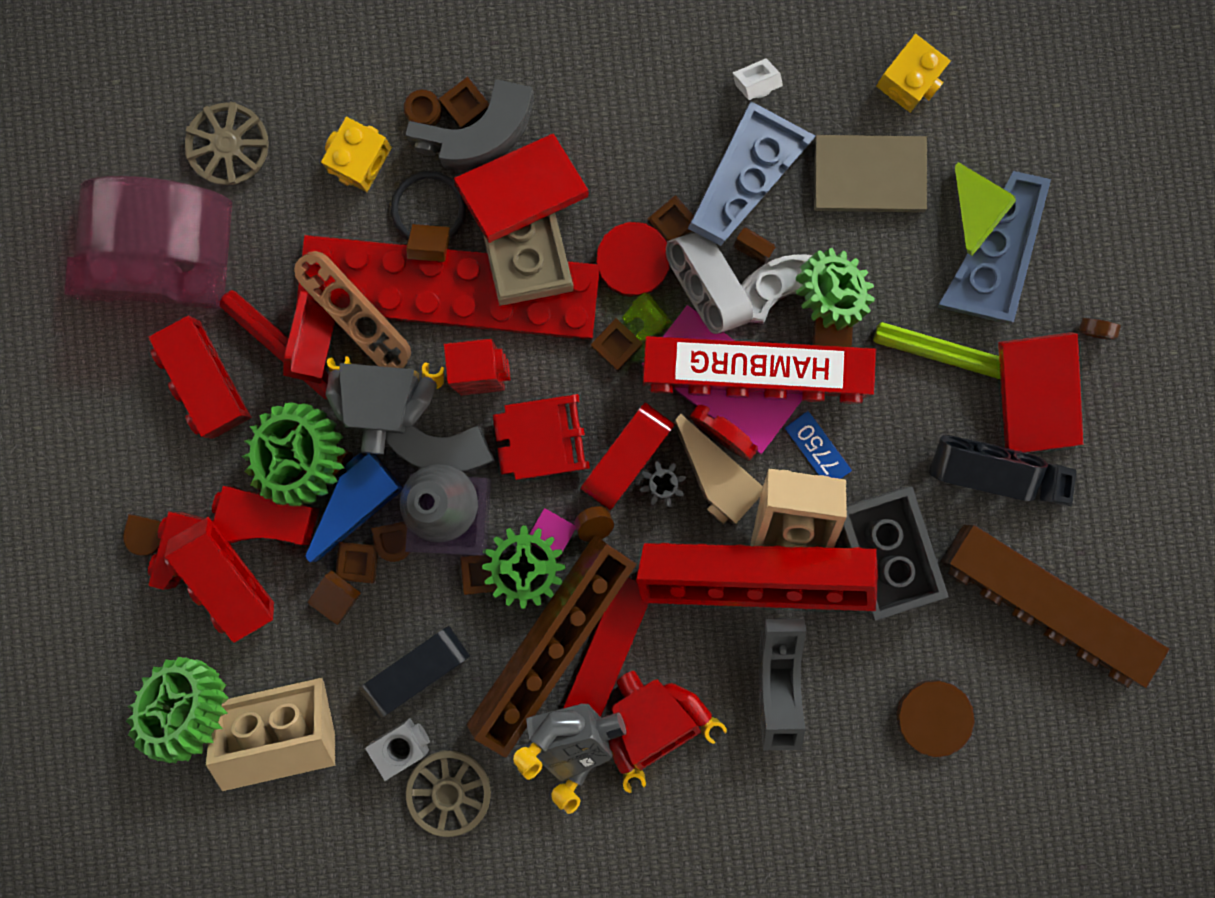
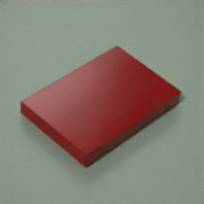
M554 133L454 178L457 190L488 243L587 198L589 194L588 188Z
M1071 332L998 342L1005 448L1021 452H1031L1084 445L1078 334Z

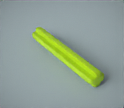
M884 322L879 323L875 329L873 341L877 344L1001 379L1000 362L997 355Z

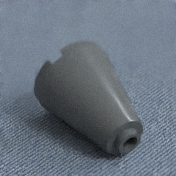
M430 465L418 470L408 479L401 493L400 510L405 524L415 535L430 542H447L464 534L472 525L478 510V498L470 478L463 472L448 465ZM432 495L435 500L434 506L431 509H429L428 501Z

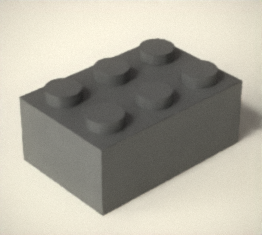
M912 486L901 487L846 505L847 518L839 535L843 548L860 547L877 550L876 611H864L866 618L876 621L949 597Z

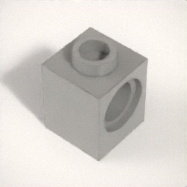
M411 718L373 740L365 749L382 778L386 781L425 757L429 751L427 744L430 743V740L424 728L419 723L414 725ZM402 738L406 740L410 746L409 755L400 756L396 754L392 748L393 739Z

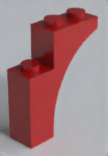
M223 486L222 491L217 492L212 503V513L215 514L212 522L229 544L253 538H269L299 545H310L320 508L305 504L300 506H290L288 503L286 505H279L273 502V499L264 498L260 493L233 486ZM168 511L167 517L162 519L158 529V539H161L158 552L152 556L149 562L148 575L151 578L148 586L162 590L177 587L182 578L172 575L164 561L168 540L205 519L204 517L184 512Z

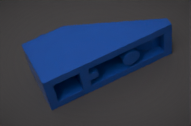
M360 453L345 465L344 468L347 472L339 478L305 555L309 562H317L322 559L339 542L347 538L403 490L400 483L376 455L369 453L364 456Z

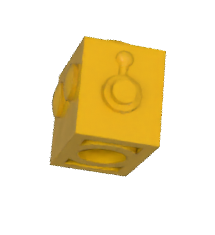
M915 33L882 75L876 87L911 113L923 97L929 101L944 83L938 77L951 60Z
M346 116L338 132L334 131L329 136L325 145L326 153L321 163L328 173L339 178L338 181L346 186L354 185L368 192L392 147L386 137L379 134L376 128L370 125L368 127Z

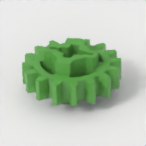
M829 248L824 253L821 250L817 251L799 267L802 272L795 279L803 285L796 290L797 295L805 296L806 301L801 305L802 308L807 309L811 307L813 310L811 319L816 320L818 317H822L825 328L832 324H835L837 330H842L847 325L849 327L854 326L870 313L871 310L868 305L874 302L875 299L867 293L874 287L873 283L865 282L864 280L868 271H859L857 269L859 260L855 258L851 262L848 261L846 251L840 252L837 256L833 248Z
M527 525L521 527L520 535H516L512 528L506 529L508 539L504 541L496 536L494 542L498 548L496 550L486 549L485 551L492 558V562L482 565V569L492 572V576L485 580V584L495 583L498 588L494 591L493 596L496 598L502 593L506 594V605L508 606L512 604L514 599L520 600L521 609L526 608L528 599H533L534 603L539 606L541 605V594L544 593L551 598L554 596V592L550 587L552 583L556 585L562 584L563 580L555 574L556 571L565 569V564L556 563V558L563 551L562 549L552 551L550 546L554 541L553 536L545 541L542 540V529L540 528L533 535L528 534ZM517 542V553L510 559L501 560L500 557L503 551L509 545ZM531 542L540 546L547 554L549 560L539 559L531 551ZM523 548L525 549L528 563L535 566L534 570L528 572L525 578V585L523 584L520 570H514V564L519 563L521 560ZM500 574H508L516 582L517 591L508 587ZM538 574H549L543 585L531 591V581Z

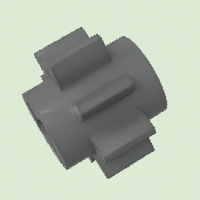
M656 461L654 466L656 472L653 475L643 471L642 476L649 481L648 486L642 487L640 492L650 491L653 495L650 500L651 505H654L658 498L664 499L667 507H670V496L673 494L679 497L684 496V493L677 488L678 483L683 482L686 476H675L673 473L676 467L675 463L671 464L668 470L662 469L661 464ZM666 474L670 477L668 483L673 488L671 492L665 490L658 494L656 492L657 485L653 482L654 477L661 478Z

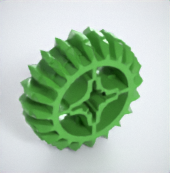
M285 403L284 407H272L271 414L264 413L259 415L262 425L250 426L255 435L253 439L244 440L250 446V453L241 456L251 463L244 471L249 476H254L250 485L255 489H261V496L266 499H273V502L279 505H286L288 503L290 506H300L303 502H316V495L324 496L328 494L326 483H337L338 481L333 472L334 470L344 468L341 463L337 462V457L346 453L343 448L336 445L343 438L340 433L333 432L337 424L333 420L327 419V414L323 410L315 409L312 405L305 403ZM298 425L295 431L291 430L286 438H281L285 432ZM302 470L307 471L300 480L289 484L292 477L296 478Z
M178 657L177 660L166 659L163 667L153 666L152 676L142 677L144 685L141 690L133 691L137 698L135 703L128 706L133 712V715L126 720L132 727L128 736L135 741L134 747L148 755V758L166 763H177L178 760L189 761L192 754H202L203 743H214L212 733L214 730L223 729L218 722L221 716L228 714L222 707V704L229 697L222 692L226 684L219 678L220 674L215 669L207 666L206 663L187 657Z

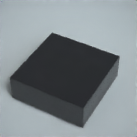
M1048 464L1042 480L1040 501L1061 506H1071L1076 469L1058 464Z

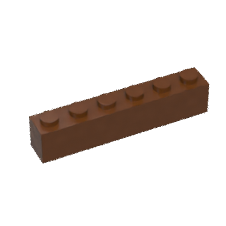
M975 525L962 526L940 563L949 568L947 575L966 586L969 582H972L982 589L979 593L981 597L997 606H1000L1001 602L1014 609L1011 613L1014 618L1032 627L1033 623L1038 624L1046 630L1043 636L1061 647L1068 643L1078 650L1075 655L1077 658L1095 668L1098 664H1101L1110 670L1108 674L1110 679L1126 688H1129L1131 684L1147 688L1170 650Z
M594 535L468 721L467 726L474 740L507 758L527 728L526 718L536 715L637 565L635 562Z

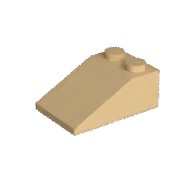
M768 469L760 495L750 546L780 545L784 547L820 546L823 548H834L847 518L846 480L824 475L796 473L789 470Z

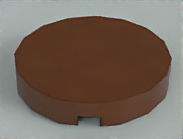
M936 679L921 681L914 685L900 699L896 713L898 730L906 742L919 753L932 757L949 756L963 748L972 735L975 723L973 707L966 694L953 684Z

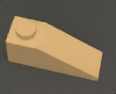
M680 414L675 419L674 424L703 497L711 504L707 511L722 524H725L727 520L732 524H737L759 499L763 486Z

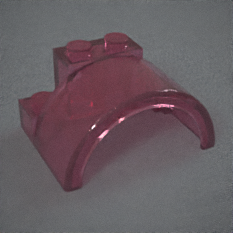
M102 176L85 180L80 186L74 257L67 258L64 294L80 300L113 302L114 299L176 303L189 307L222 309L220 307V300L225 294L232 201L214 191L169 180L135 176ZM175 261L195 266L191 271L182 272V269L175 265Z

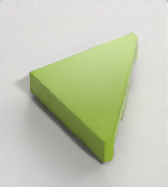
M958 162L955 165L965 243L967 253L973 256L1016 202L1013 194Z

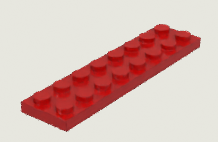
M304 235L302 256L313 251L325 254L386 320L593 340L599 284V264L567 261L573 282L572 292L499 306L487 253L447 249L445 262L407 259V245ZM306 262L309 266L308 271H306L308 276L318 275L325 282L319 287L322 292L335 281L332 276L325 281L319 275L318 271L321 269V266L317 262L312 265ZM300 283L298 285L297 303L300 291L307 292ZM337 288L331 292V301L339 308H346L350 305V296L344 289ZM308 293V303H307V304L313 305V306H317V307H322V306Z

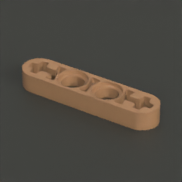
M308 252L299 258L294 268L295 277L298 282L362 350L380 367L404 368L411 356V348L408 342L342 271L321 252ZM306 262L310 265L317 262L321 266V269L318 271L319 275L325 281L332 276L335 281L322 292L319 287L325 282L318 275L308 276L306 271H308L309 266ZM337 288L344 289L350 296V305L346 308L335 306L331 301L332 290ZM369 317L374 320L377 326L376 333L371 336L363 335L357 328L359 318ZM383 332L388 336L383 343L390 350L397 347L401 351L398 356L400 361L396 358L389 361L385 357L388 350L382 343L377 348L373 346V343L381 337Z

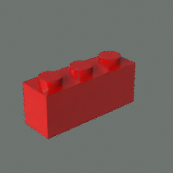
M188 315L148 337L154 347L150 350L152 358L159 368H165L171 379L168 382L169 390L178 402L182 401L189 413L185 415V419L194 434L214 439L252 418L199 320Z
M492 339L444 344L447 381L457 393L463 396L505 391L504 381H511L508 358L506 359V354H503V349H498Z
M209 516L168 540L164 556L168 570L175 577L180 576L188 586L187 589L190 597L198 606L203 604L211 614V622L219 633H226L230 640L235 643L273 620L274 601Z

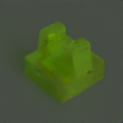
M643 293L633 301L632 306L622 317L626 324L631 323L635 318L643 320L644 328L636 334L640 341H644L646 336H653L658 332H662L672 323L650 294Z

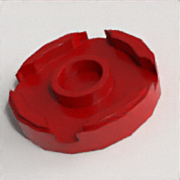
M627 222L615 226L604 235L598 247L597 264L600 265L599 274L601 279L611 290L622 296L633 297L652 293L663 283L669 271L670 265L666 257V240L657 229L645 223Z
M698 404L690 418L724 447L741 458L750 461L758 451V446L753 444L751 438L725 417L717 415L714 419L708 415L709 407Z

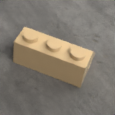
M318 678L228 699L222 704V707L228 714L221 716L218 722L223 729L214 730L212 733L214 743H208L206 766L222 791L335 766V731L323 679Z

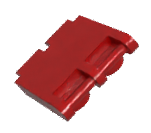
M578 394L504 405L505 413L492 415L496 441H510V446L497 448L502 475L514 473L515 480L590 469L589 461H585L581 436H584L585 432L584 428H580L576 405V403L580 402ZM568 404L573 429H569L565 406ZM570 438H574L578 463H574Z

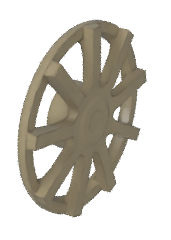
M235 102L204 107L203 111L193 119L190 126H187L185 130L187 132L185 138V155L187 160L202 178L215 184L234 185L248 180L259 171L267 157L269 141L264 124L254 112ZM228 111L224 128L220 127L214 113ZM236 112H240L250 118L236 130L233 129ZM207 117L215 130L214 134L197 129ZM257 125L262 139L241 138L246 131ZM194 136L210 141L209 145L193 150ZM244 147L262 148L256 164L243 154ZM208 153H214L213 158L204 171L197 163L196 158ZM237 158L251 168L250 171L239 177H235L233 160ZM221 159L225 160L228 179L212 176Z
M442 750L425 757L416 765L407 781L406 804L410 815L423 830L436 836L456 837L471 831L484 818L490 804L491 788L486 772L472 756L458 751ZM447 758H454L464 762L455 777H450ZM440 759L442 778L438 779L425 766ZM471 766L477 772L480 779L462 784L461 779L468 767ZM419 773L424 775L433 784V789L413 788L417 775ZM483 786V803L465 796L466 791ZM412 796H431L433 801L417 813ZM462 803L480 810L475 819L468 823L460 808ZM436 807L441 810L437 829L422 820ZM453 810L462 828L444 830L448 811Z

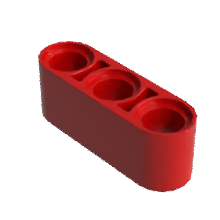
M645 402L580 489L611 511L675 424Z

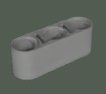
M691 233L667 242L666 257L668 263L710 332L719 334L751 322L753 317L751 301L716 243L697 233Z

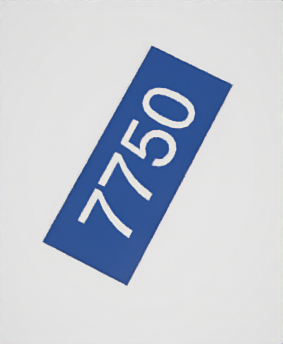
M809 411L785 427V430L819 476L824 475L841 479L852 471Z

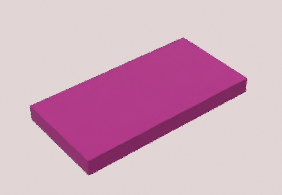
M688 305L663 336L735 341L724 332L719 334L710 332L698 312ZM673 387L675 391L696 407L698 404L709 407L708 415L714 419L717 415L723 416L751 438L753 444L758 446L757 453L760 455L802 401V394H787L786 400L764 399V392H749L748 398L727 397L726 390H711V395L697 396L689 395L688 388Z

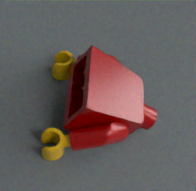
M630 671L616 681L625 698L613 705L612 711L613 714L617 712L621 714L626 726V735L609 740V746L613 754L612 758L619 772L623 774L624 790L628 793H632L630 783L628 782L629 779L633 777L639 778L642 786L645 787L646 780L643 769L698 734L702 733L707 741L714 744L715 741L709 736V731L713 726H719L725 734L727 732L725 725L717 718L712 717V713L699 697L674 683L662 685L658 679L644 686L636 671Z

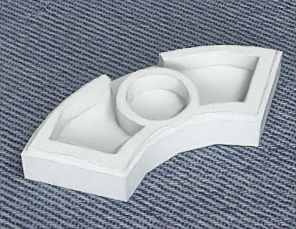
M789 255L774 259L758 268L744 280L741 286L749 297L753 308L751 322L764 324L769 309L778 300L791 294H796V290L803 286L795 280L796 276L802 272L799 267L812 255Z

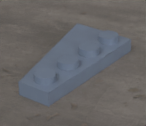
M750 101L688 229L721 246L811 143L815 135Z
M1013 171L1004 190L1013 194L1016 202L974 255H966L938 308L1009 325L1013 324L1051 179Z

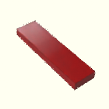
M629 577L626 579L602 615L563 708L579 704H589L601 717L649 604L642 602L636 580Z

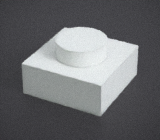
M767 59L733 72L735 85L748 100L765 97L772 90L783 86L780 72Z

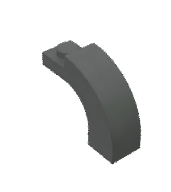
M496 80L488 110L475 124L464 129L449 130L409 121L406 137L410 145L418 153L435 156L436 152H440L439 159L443 168L452 170L477 168L502 157L519 141L531 116L534 104L533 88Z
M416 424L406 427L405 433L386 432L385 440L394 451L410 463L421 468L439 464L452 466L466 473L495 462L483 431L478 425L449 437L429 436L422 432Z
M786 617L765 619L764 630H761L759 707L763 751L802 750L805 721L801 696V661L806 636L805 619H790Z

